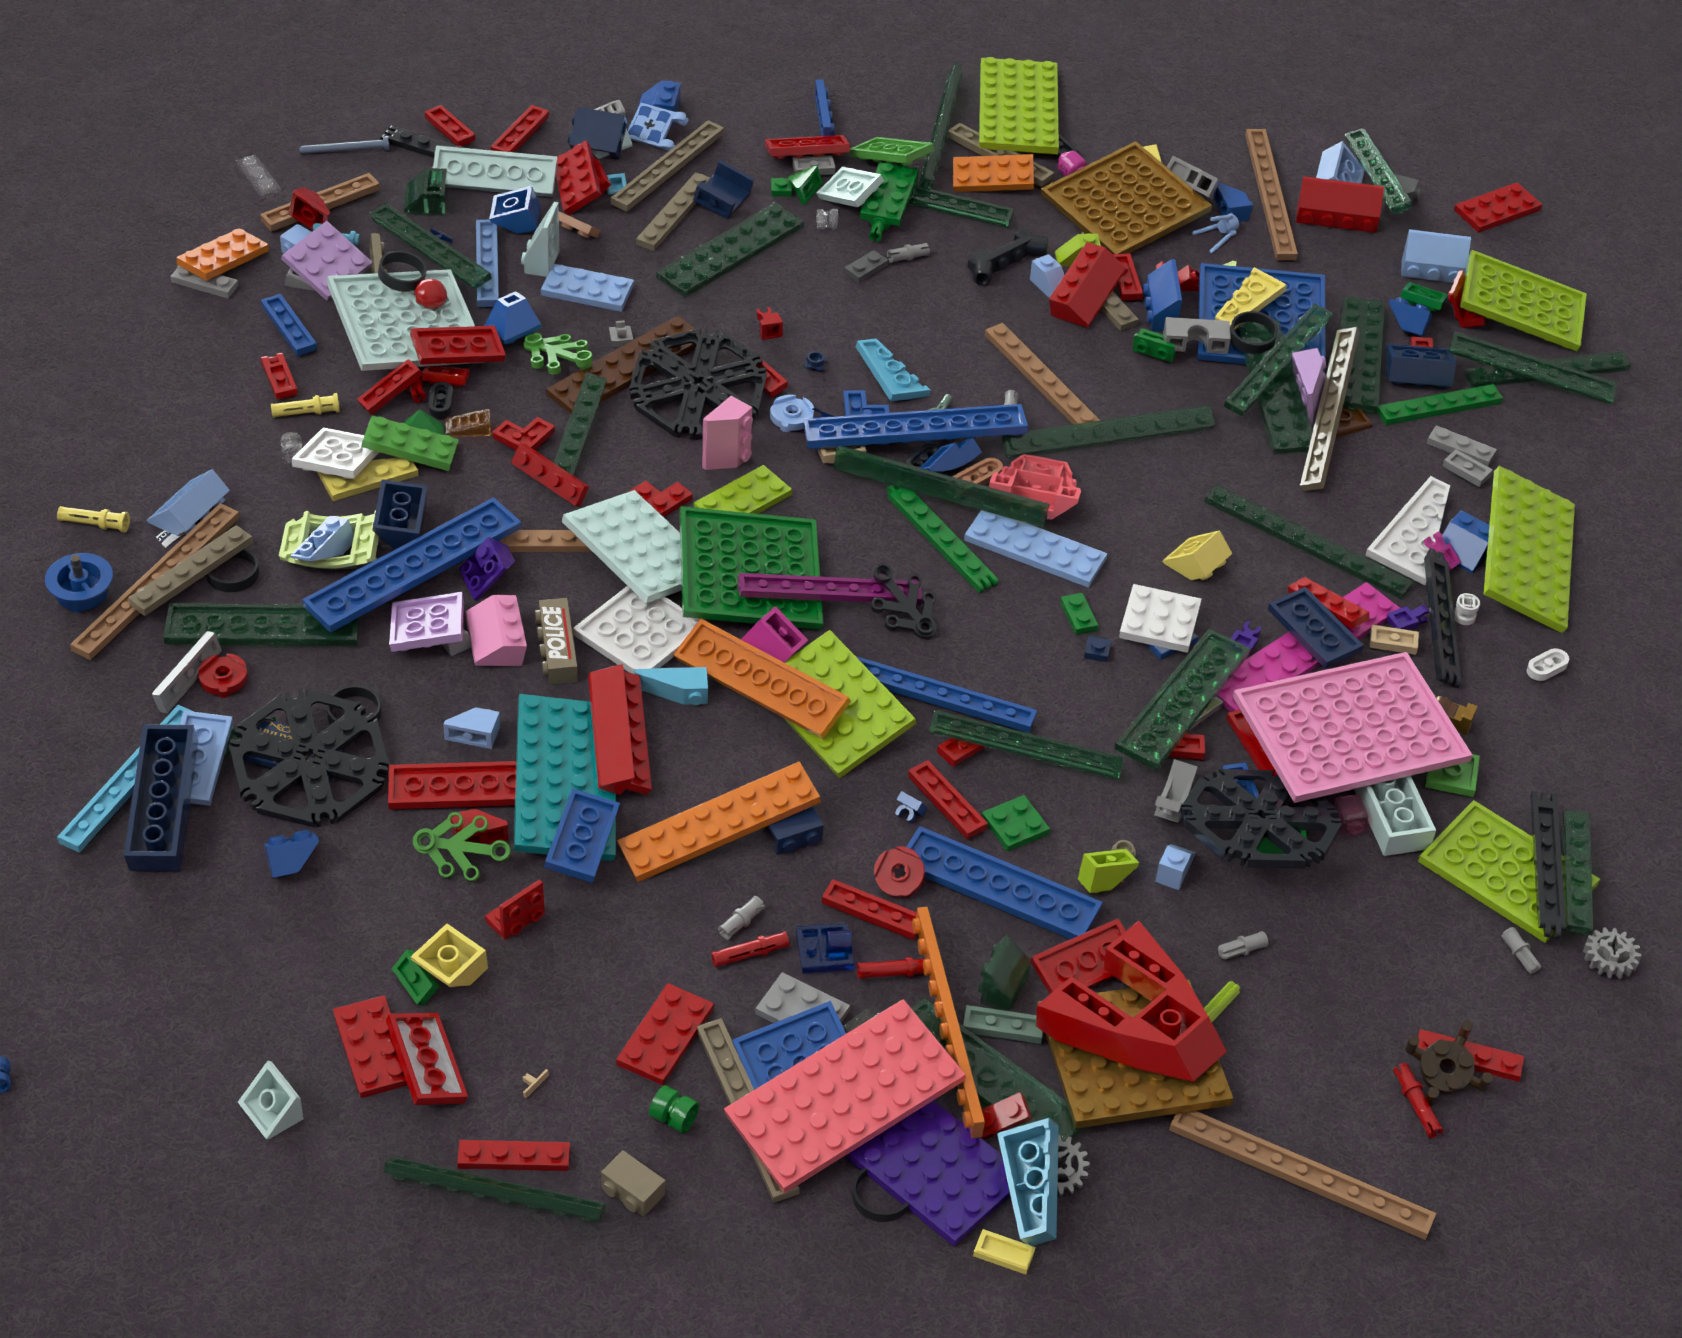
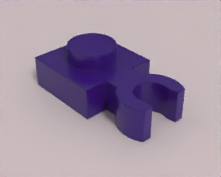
M1245 622L1243 630L1237 629L1228 641L1226 650L1247 659L1257 645L1261 627L1258 626L1256 630H1250V622Z

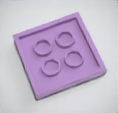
M328 221L324 222L286 251L281 258L327 301L332 298L327 285L328 276L362 274L372 266V261Z
M462 592L392 602L389 643L391 652L407 651L420 647L427 648L446 643L453 644L462 641L464 612Z

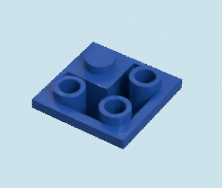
M516 291L496 301L484 325L495 326L500 341L505 345L514 343L516 339L532 334L542 328L527 299Z
M1398 297L1396 300L1390 299L1389 304L1402 331L1414 336L1424 337L1433 320L1428 307L1416 304V307L1408 303L1409 301Z
M309 830L294 832V837L287 839L283 835L268 838L269 842L263 845L271 876L274 878L299 872L318 844V836L309 832Z

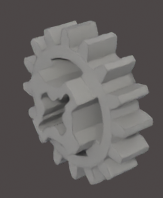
M1605 927L1601 933L1595 930L1592 936H1588L1583 952L1586 953L1584 959L1585 961H1591L1589 966L1591 969L1595 967L1599 969V975L1606 972L1608 978L1616 974L1618 979H1621L1623 973L1630 976L1632 970L1636 971L1641 958V954L1638 953L1640 946L1633 945L1635 939H1627L1625 931L1620 935L1617 933L1616 928L1609 932Z
M1059 1135L1058 1149L1065 1150L1064 1152H1058V1164L1065 1162L1064 1169L1058 1168V1180L1066 1181L1057 1184L1058 1194L1062 1197L1064 1190H1068L1071 1195L1074 1194V1185L1079 1188L1083 1187L1080 1178H1088V1173L1083 1169H1088L1090 1162L1083 1161L1087 1157V1151L1079 1152L1081 1143L1078 1142L1073 1146L1071 1144V1137H1068L1063 1142ZM1075 1158L1078 1162L1077 1173L1075 1172V1169L1071 1167V1163L1074 1161Z

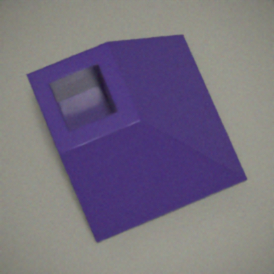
M487 537L477 548L476 552L458 568L473 599L479 600L515 562V559L507 545Z

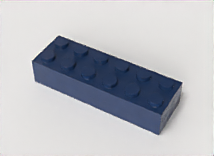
M143 724L124 851L129 871H181L198 746L194 725Z

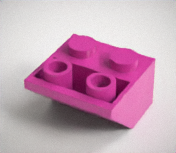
M776 606L761 618L741 639L784 663L791 656L799 652L808 642V639Z

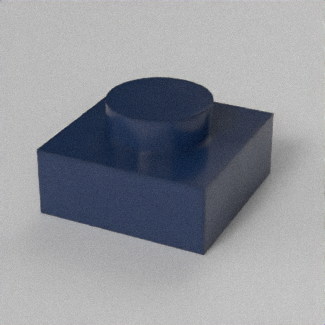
M1088 636L1084 658L1107 662L1111 640Z

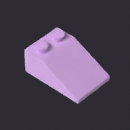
M1318 348L1292 353L1293 386L1309 427L1314 425L1326 379L1323 369L1326 368V361L1324 356H1320Z

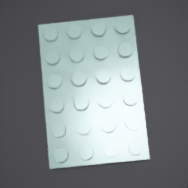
M635 490L563 515L562 523L645 603L682 590L680 533Z

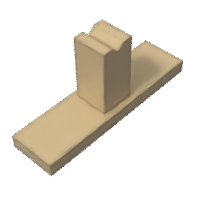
M547 1069L537 1079L528 1073L522 1077L523 1081L530 1085L523 1092L525 1098L549 1076Z

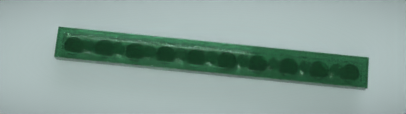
M957 61L953 64L945 82L929 142L933 143L934 151L925 157L916 190L921 194L925 193L927 187L931 188L935 181L933 176L936 174L939 166L936 164H938L942 155L940 152L945 144L943 140L947 135V127L951 121L949 117L953 112V104L957 98L955 94L959 89V82L963 75L960 72L962 64Z
M1211 405L1031 430L1026 434L1018 436L1002 435L1001 438L1005 457L1007 458L1023 454L1028 455L1213 428L1215 423Z
M839 445L836 448L833 469L1039 527L1046 525L1049 510L1048 503Z
M1217 484L1205 496V503L1402 600L1412 588V580Z

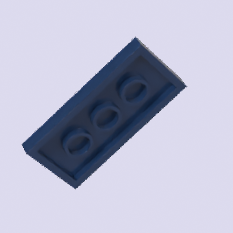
M1306 587L1274 600L1268 605V610L1325 669L1363 650L1364 645Z

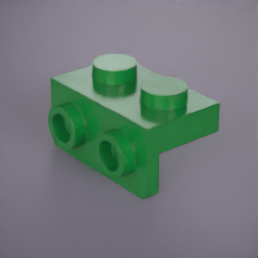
M1141 328L1140 332L1134 335L1133 351L1173 362L1178 351H1175V344L1164 341L1162 334Z

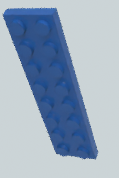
M919 826L906 846L915 851L924 863L926 879L1069 939L1088 932L1102 908V901Z

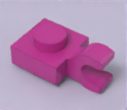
M1439 531L1433 534L1436 542H1433L1430 536L1424 539L1426 547L1435 549L1436 553L1438 551L1444 553V560L1448 561L1449 570L1461 563L1451 544L1444 542L1443 536Z

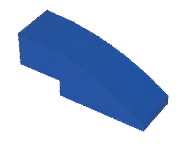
M973 438L959 441L957 444L941 446L915 472L917 475H929L952 470L972 461L982 451Z

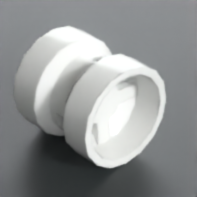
M1464 593L1458 597L1454 609V619L1459 624L1470 625L1475 622L1476 612L1480 606V600L1475 595Z

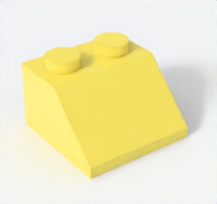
M1219 530L1188 538L1167 556L1163 563L1190 580L1199 578L1205 580L1213 575L1212 571L1226 563V559L1232 552Z
M449 924L443 926L411 956L413 962L449 987L471 985L488 969L486 950Z

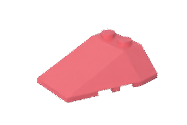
M1023 454L1012 461L1010 467L1004 466L1001 473L995 472L989 483L990 489L1007 511L1013 512L1018 516H1035L1039 520L1054 519L1078 504L1081 494L1080 488L1076 487V479H1072L1073 473L1067 462Z

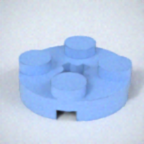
M796 395L778 397L770 409L772 422L780 427V430L783 432L804 429L803 419L814 417L813 404L804 397L803 400L797 399Z

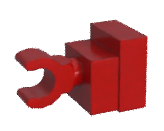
M767 307L766 313H762L760 309H757L761 339L767 340L782 337L783 321L779 317L778 312L771 313L770 307Z

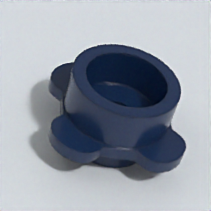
M812 351L807 355L804 367L806 369L823 371L827 358L819 351Z

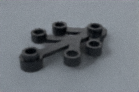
M885 563L878 564L874 569V580L879 584H884L898 602L886 601L881 597H875L871 602V610L875 613H881L883 610L908 614L912 620L900 619L893 614L888 615L885 620V627L890 631H894L897 628L914 630L915 634L920 638H931L937 629L935 621L931 618L936 595L931 591H926L923 594L921 602L924 607L921 615L916 609L918 589L922 583L921 576L918 574H911L907 581L909 587L907 598L891 578L893 574L891 566ZM879 574H884L886 578L880 577ZM911 580H917L918 584H913ZM925 597H931L932 601H926ZM874 603H880L882 607H876ZM893 620L896 622V624L891 625L888 621ZM921 626H926L929 630H923Z

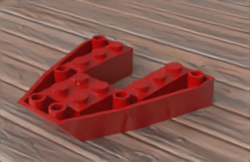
M1140 921L1136 922L1106 947L1104 960L1105 971L1152 1001L1135 1017L1132 1018L1073 977H1070L1037 1005L1036 1027L1054 1040L1136 1069L1194 1082L1227 1052L1209 1016L1184 974Z

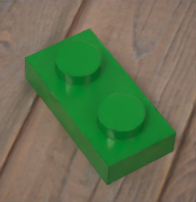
M1083 593L1061 597L1060 604L1075 635L1098 630V623Z
M406 950L391 969L415 1003L423 1006L439 988V985L428 971L411 960V956L415 952Z

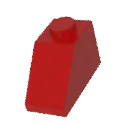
M477 809L459 812L464 819V823L460 828H452L453 835H456L471 824L476 816H484L489 823L487 830L475 833L466 842L492 845L498 840H509L507 821ZM454 816L451 819L452 824H458L460 821L458 816ZM478 820L476 823L477 828H482L485 825L484 820Z

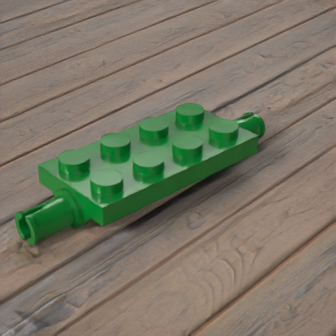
M879 162L876 174H881L884 182L865 200L860 212V219L868 220L872 224V229L869 233L871 241H874L877 236L876 242H879L883 232L889 226H900L918 178L919 169L908 167V165H901L898 162L896 165Z

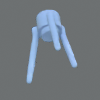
M1232 213L1211 217V221L1219 222L1192 232V235H1197L1218 228L1221 233L1227 234L1210 250L1211 254L1230 237L1237 234L1236 230L1239 228V221Z

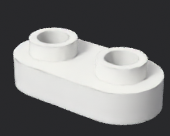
M1550 649L1529 661L1527 674L1537 681L1547 680L1567 668L1569 656L1561 649Z

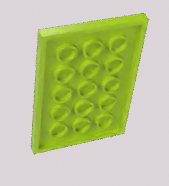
M1472 250L1470 252L1460 307L1483 315L1488 319L1517 328L1525 333L1538 336L1546 341H1551L1564 348L1578 351L1581 346L1587 293Z
M831 630L821 635L785 662L848 696L851 700L824 739L785 719L838 778L850 772L917 724L913 715Z
M1473 800L1420 855L1418 862L1546 943L1550 937H1544L1543 928H1538L1533 837ZM1561 855L1565 918L1567 920L1596 888L1600 878Z

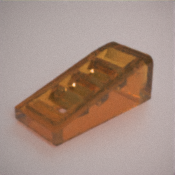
M490 409L446 418V435L451 437L491 435Z

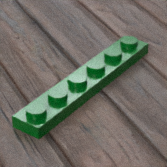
M1491 384L1378 405L1376 412L1385 425L1497 405L1502 403L1503 397L1495 385Z

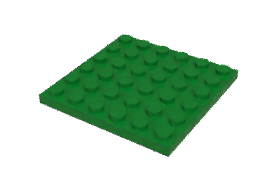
M681 506L679 515L683 617L756 624L776 606L796 628L822 629V600L740 597L737 581L739 573L820 577L815 519Z

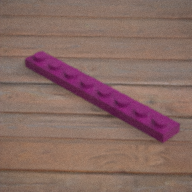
M739 573L737 578L740 597L869 603L875 597H881L886 601L898 602L884 584H879L874 579ZM893 580L908 598L909 587L907 581ZM911 581L913 584H918V581ZM921 586L918 589L916 605H921L922 603Z

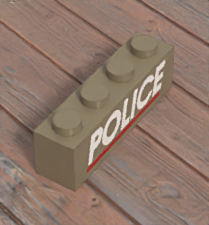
M567 598L539 600V610H535L536 624H541V627H537L538 641H543V644H540V657L546 660L542 662L543 676H548L549 685L578 682Z

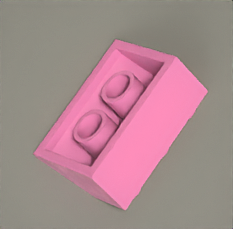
M730 396L703 419V469L737 468L743 462H747L752 454L751 431L753 422L751 406Z
M492 595L465 612L475 666H522L527 645L516 595Z

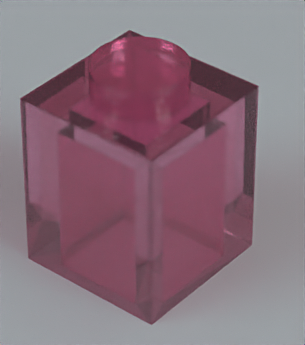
M1360 795L1336 797L1334 807L1339 812L1337 818H1341L1342 823L1340 834L1355 835L1364 832L1369 816Z

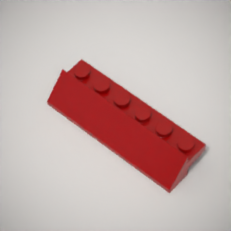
M623 664L590 672L588 679L598 788L620 795L625 789L647 795L652 790L640 676L625 672Z

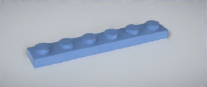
M476 220L477 306L494 307L499 299L497 225L490 220Z

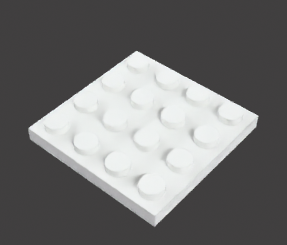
M626 586L573 628V635L617 665L623 664V668L626 671L634 674V669L660 668L672 659L674 652L700 619L683 617L682 607L666 597L645 603L629 586Z

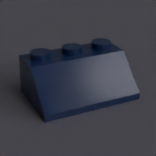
M1395 344L1386 345V376L1392 384L1403 385L1404 383H1412V385L1423 387L1425 384L1433 385L1436 388L1453 387L1457 362L1450 349Z
M382 479L372 531L394 550L421 536L426 507L427 485Z

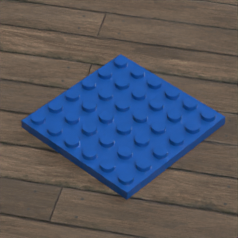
M1201 263L1198 319L1215 320V316L1225 303L1233 298V293L1241 288L1246 277L1249 278L1253 268ZM1257 268L1286 284V291L1259 311L1272 318L1278 328L1275 344L1269 351L1261 354L1245 353L1237 349L1230 341L1228 354L1206 353L1205 344L1197 341V360L1293 369L1292 353L1318 348L1320 356L1325 358V275ZM1244 322L1234 329L1238 337L1249 343H1265L1273 338L1271 331L1267 327L1256 322Z

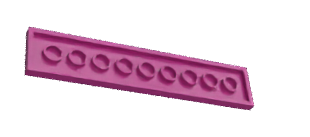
M1366 582L1343 598L1369 611L1370 620L1354 629L1346 625L1344 626L1360 640L1371 632L1372 625H1383L1387 622V613L1400 609V607ZM1288 632L1208 683L1205 688L1222 700V706L1231 712L1240 709L1233 698L1234 690L1305 675L1321 664Z

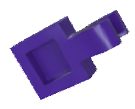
M1425 605L1411 611L1406 606L1387 613V622L1392 628L1413 630L1418 628V625L1428 621L1424 615L1428 614L1429 610Z

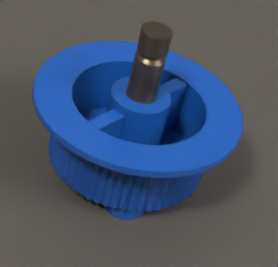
M76 553L60 558L49 567L45 575V584L48 591L57 598L60 605L75 613L92 609L104 602L108 594V588L113 580V571L110 564L104 558L90 553Z

